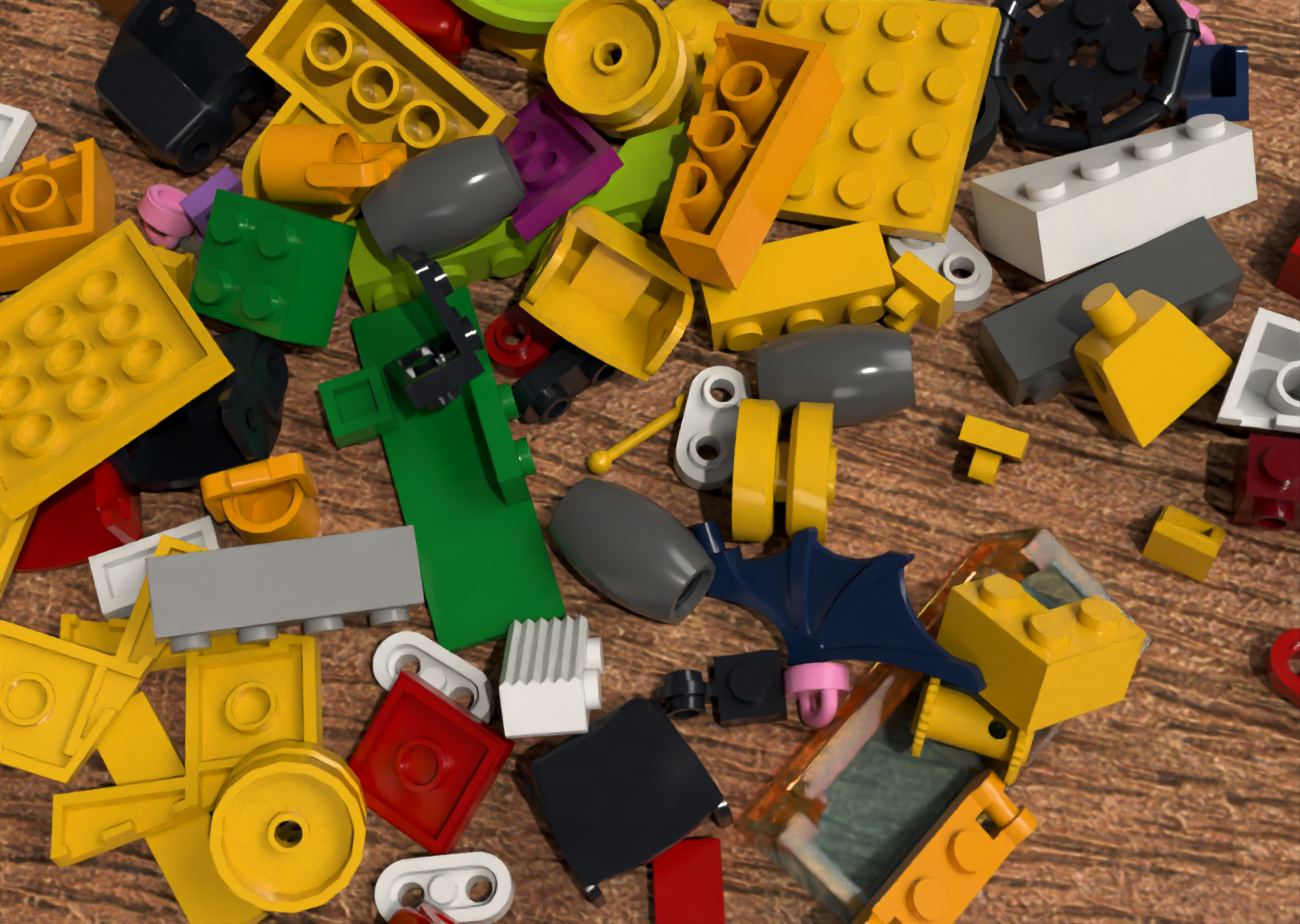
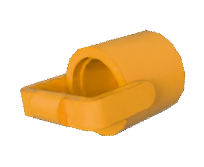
M273 124L265 133L260 151V174L263 187L269 199L276 204H351L357 197L360 187L374 186L384 181L398 166L407 161L406 144L401 142H360L355 129L349 124Z
M288 453L276 457L270 456L269 459L210 474L200 480L206 508L217 523L229 520L246 545L316 537L320 528V510L314 499L315 496H318V488L310 468L299 453Z

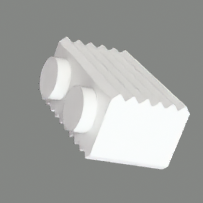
M581 614L575 620L567 615L562 621L554 616L549 622L541 617L536 623L528 618L523 624L514 619L509 625L499 683L506 739L588 733L590 710L602 708L600 677H604V656L601 637H589L588 619Z

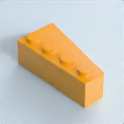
M718 20L713 38L717 45L712 63H706L701 81L704 89L703 99L698 115H692L687 132V137L690 141L685 163L678 166L660 236L683 276L737 291L844 88L826 43Z
M94 137L73 144L75 149L73 154L48 162L44 154L22 162V172L0 179V293L23 289L115 228V180Z

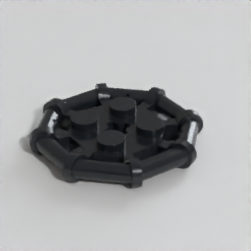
M994 0L991 4V7L999 8L1002 21L988 75L993 79L1000 95L999 116L1013 135L1012 144L1019 149L1025 151L1030 147L1067 153L1079 152L1135 137L1164 117H1175L1183 105L1179 98L1193 44L1201 36L1199 21L1189 18L1177 0H1146L1163 24L1161 27L1148 32L1144 30L1132 13L1142 0H1064L1038 18L1031 14L1028 9L1042 0ZM1015 27L1020 32L1026 34L1022 43L1024 50L1021 62L1005 63ZM1082 46H1096L1100 49L1094 54L1097 61L1094 66L1087 69L1083 63H1078L1073 67L1070 65V61L1075 57V51ZM1166 51L1158 84L1144 80L1143 71L1146 60L1149 62L1151 53ZM1027 82L1040 102L1031 112L1027 113L1011 90V87ZM1136 97L1142 102L1107 126L1105 125L1103 117L1132 98ZM1063 112L1079 114L1081 119L1087 120L1088 131L1052 126L1050 123L1055 115L1065 116Z

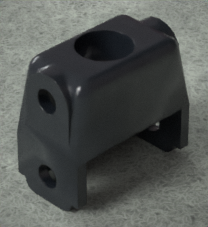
M140 0L123 22L109 54L95 81V91L156 154L173 161L182 171L193 173L206 167L224 147L254 121L277 91L274 86L275 80L246 56L250 49L239 38L215 20L197 12V5L193 0ZM172 7L170 14L159 21L161 14L166 9Z
M240 329L212 336L235 371L160 421L156 426L129 442L131 457L127 452L126 445L107 457L123 481L129 486L137 485L142 490L182 488L200 484V480L207 475L269 459L281 431L284 398L289 381L287 362L280 347L272 340L262 341L258 333L250 329Z
M653 695L646 699L634 698L588 725V733L574 734L536 757L531 762L528 772L519 777L554 835L565 859L596 909L607 904L603 893L597 885L598 883L624 875L662 855L686 838L710 815L713 816L716 823L722 829L733 824L732 812L723 794L697 754L681 737Z

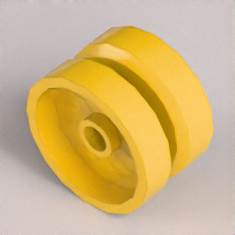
M653 0L572 1L562 9L550 28L543 56L547 80L559 99L594 128L609 137L629 139L662 129L675 120L692 95L696 75L692 46L680 29Z
M741 398L736 429L732 485L733 540L766 542L774 532L777 502L786 503V535L791 543L795 533L809 527H816L819 530L817 541L822 546H825L828 505H834L838 445H832L834 404L800 402L793 411L790 442L781 441V410L774 400Z
M284 740L257 748L234 766L220 791L217 805L212 815L209 848L217 874L238 898L263 911L297 913L324 905L348 886L363 859L367 804L359 778L341 756L316 743ZM286 820H292L298 823L302 829L292 831L289 823L283 827H279L278 824Z

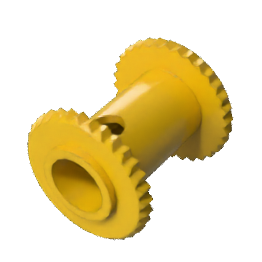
M934 676L930 677L929 682L924 681L910 734L914 735L910 750L912 756L919 758L924 739H930L1006 761L1007 765L1003 782L1007 784L1014 783L1020 766L1024 767L1035 731L1025 734L983 697L939 685L941 679ZM992 722L1002 723L1006 728L1005 738H993L988 731L989 724Z

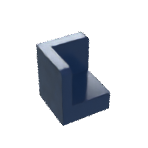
M1222 43L1193 46L1179 98L1183 106L1174 117V120L1185 124L1190 118L1203 114H1219L1229 122L1249 120V51L1247 45Z

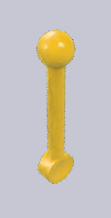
M689 392L680 394L677 397L674 408L606 451H593L587 459L589 469L595 474L606 473L610 470L612 461L679 418L683 419Z

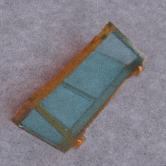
M1044 527L985 534L916 614L921 624L936 641L951 587L1002 573L1021 584L1026 593L1048 610L1097 595L1101 599L1115 604L1125 617L1140 627ZM1146 634L1131 680L1142 666L1141 656L1154 642L1148 634ZM876 661L853 686L851 694L845 696L838 704L833 720L825 727L815 730L733 825L751 845L845 924H850L974 778L985 770L992 769L1003 781L1007 765L1006 761L926 738L924 739L920 757L912 756L910 750L914 735L910 734L923 683L924 681L929 682L931 675ZM942 679L939 685L982 697L974 691ZM1067 720L1035 731L1024 767L1020 766L1015 782ZM992 722L989 724L988 731L993 738H1005L1006 728L1002 723ZM1015 782L1012 784L1005 783L1006 788L1003 792L1006 794ZM982 811L975 820L981 825L988 815Z

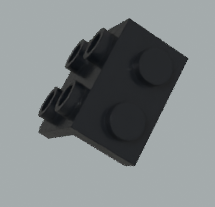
M402 245L392 249V252L438 335L387 363L384 367L397 389L417 411L426 405L429 409H437L459 397L463 392L461 385L485 372L476 355L485 347L466 315L461 317L454 306L450 307L445 298L453 294L454 290L436 259L430 261L424 251L417 254L407 246Z

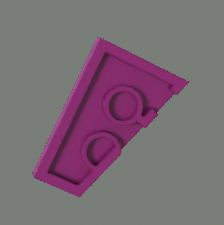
M548 87L514 114L520 122L504 141V146L519 172L527 193V197L517 206V211L512 213L513 226L527 243L583 197L601 190L609 182L611 175L624 165L614 149Z

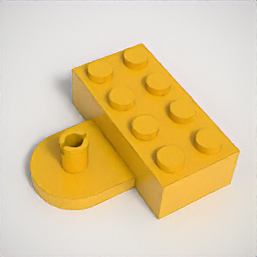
M288 0L246 54L251 61L290 92L291 96L256 139L246 156L242 170L243 195L273 202L269 199L263 187L260 174L262 140L266 131L273 124H349L355 129L360 142L405 143L407 160L434 146L459 138L497 134L501 141L504 142L520 120L377 1ZM376 185L360 187L357 197L351 204L281 205L346 223L354 220L361 211V201Z

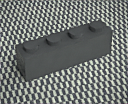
M1202 216L982 319L976 348L1013 408L1031 399L1034 403H1042L1063 391L1067 386V382L1084 375L1074 354V348L1076 343L1095 327L1081 305L1084 298L1098 286L1113 283L1125 299L1133 292L1143 289L1170 302L1192 323L1199 320L1201 324H1208L1224 316L1233 307V301L1244 274L1205 217Z

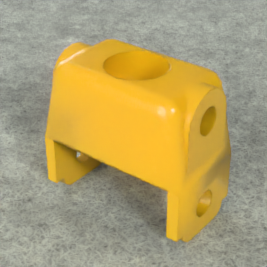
M581 205L574 212L568 209L552 230L540 253L535 271L525 284L519 306L555 333L587 353L627 374L647 381L650 376L655 375L684 334L686 326L692 318L695 299L689 277L682 275L671 253L596 207Z

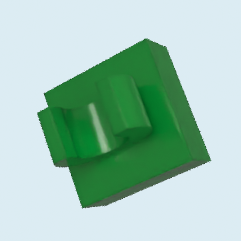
M377 364L317 384L333 438L339 448L356 442L361 445L382 438L381 434L399 428Z

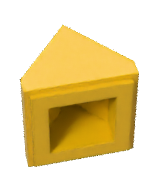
M1165 505L1141 556L1203 583L1220 549L1226 531L1218 525L1173 505Z

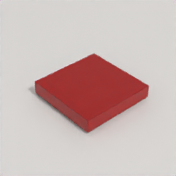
M401 671L347 765L359 778L367 808L434 856L452 854L516 743L511 739H506L504 734L412 671Z

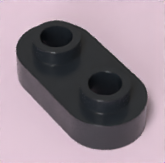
M568 342L529 371L516 384L512 393L518 412L528 423L540 421L544 423L553 422L569 409L573 398L591 385L599 386L604 384L619 369Z

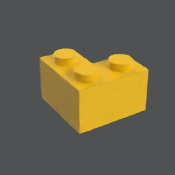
M999 573L951 587L936 642L951 655L976 664L980 668L987 684V688L982 692H978V694L1025 734L1124 700L1147 633L1125 617L1115 604L1101 599L1097 595L1048 610L1026 593L1021 584Z

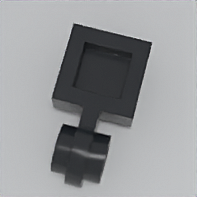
M779 649L713 657L716 683L708 684L702 681V673L700 671L678 670L665 674L662 677L663 686L657 690L658 702L662 708H666V714L672 720L698 718L706 713V704L719 703L722 728L787 721Z

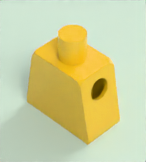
M1106 283L1092 290L1082 302V309L1095 327L1076 343L1074 354L1111 427L1143 448L1236 366L1234 361L1174 305L1143 289L1133 292L1125 299L1115 284Z

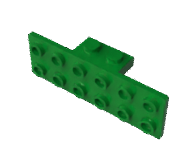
M465 286L454 288V293L445 299L450 307L454 306L461 317L466 315L479 334L485 349L476 353L485 372L461 385L463 389L462 394L452 402L437 409H429L426 405L417 411L397 389L384 367L387 363L438 335L419 300L353 319L351 322L363 369L378 365L399 427L381 435L406 526L414 525L421 581L437 640L440 646L453 654L506 638L509 625L514 619L523 624L528 618L536 623L541 617L547 622L554 616L560 621L566 617V610L525 478L537 474L526 437L514 440L508 422L520 418L509 382L497 385L468 288Z

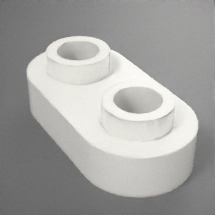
M949 224L945 243L894 235L887 236L888 254L894 263L908 250L956 286L953 312L972 311L981 306L987 299L992 282L991 265L987 258L951 224ZM955 269H965L971 273V276L959 279L953 276L951 272Z
M727 366L709 367L701 371L694 378L690 387L674 453V467L679 478L686 485L697 490L710 491L724 486L733 476L741 398L752 399V390L749 382L739 371ZM715 388L726 389L731 394L732 399L727 402H718L712 398L710 391ZM702 445H710L717 450L719 456L714 460H705L697 454L696 449Z
M403 631L389 636L377 648L373 658V672L378 683L387 694L397 680L401 668L409 662H417L421 664L420 671L417 674L420 678L453 700L464 694L473 696L474 703L469 711L486 723L492 718L496 706V697L486 675L434 641L417 632Z
M469 852L399 860L382 872L376 883L374 897L379 913L387 922L398 909L403 907L402 900L404 894L409 889L418 887L424 890L425 895L422 903L439 909L460 924H492L501 919L511 907L515 887L510 872L500 859L485 852ZM479 881L490 882L492 884V893L487 900L483 902H473L470 900V889L475 883Z

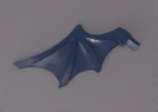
M717 520L692 527L696 539L707 552L716 568L713 581L708 589L710 597L725 599L751 607L774 623L785 639L788 648L786 664L789 667L836 660L876 661L925 673L976 693L982 692L987 688L980 668L976 664L951 655L930 636L916 616L908 599L904 580V567L915 559L913 553L889 550L883 555L870 558H848L835 554L823 547L817 541L819 530L816 527H809L795 533L792 543L774 555L760 559H743L740 547L726 550Z

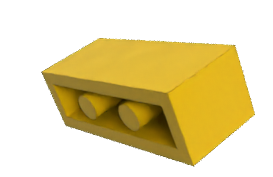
M877 219L761 244L737 291L697 280L713 351L727 348L732 351H745L758 346L763 340L781 337L790 332L814 326L834 325L849 321L852 324L874 322L884 314L890 313L884 308V304L895 292L896 285Z

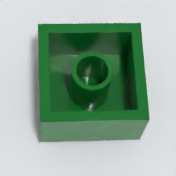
M217 188L188 302L197 313L250 329L251 331L281 341L327 347L358 227L264 199Z

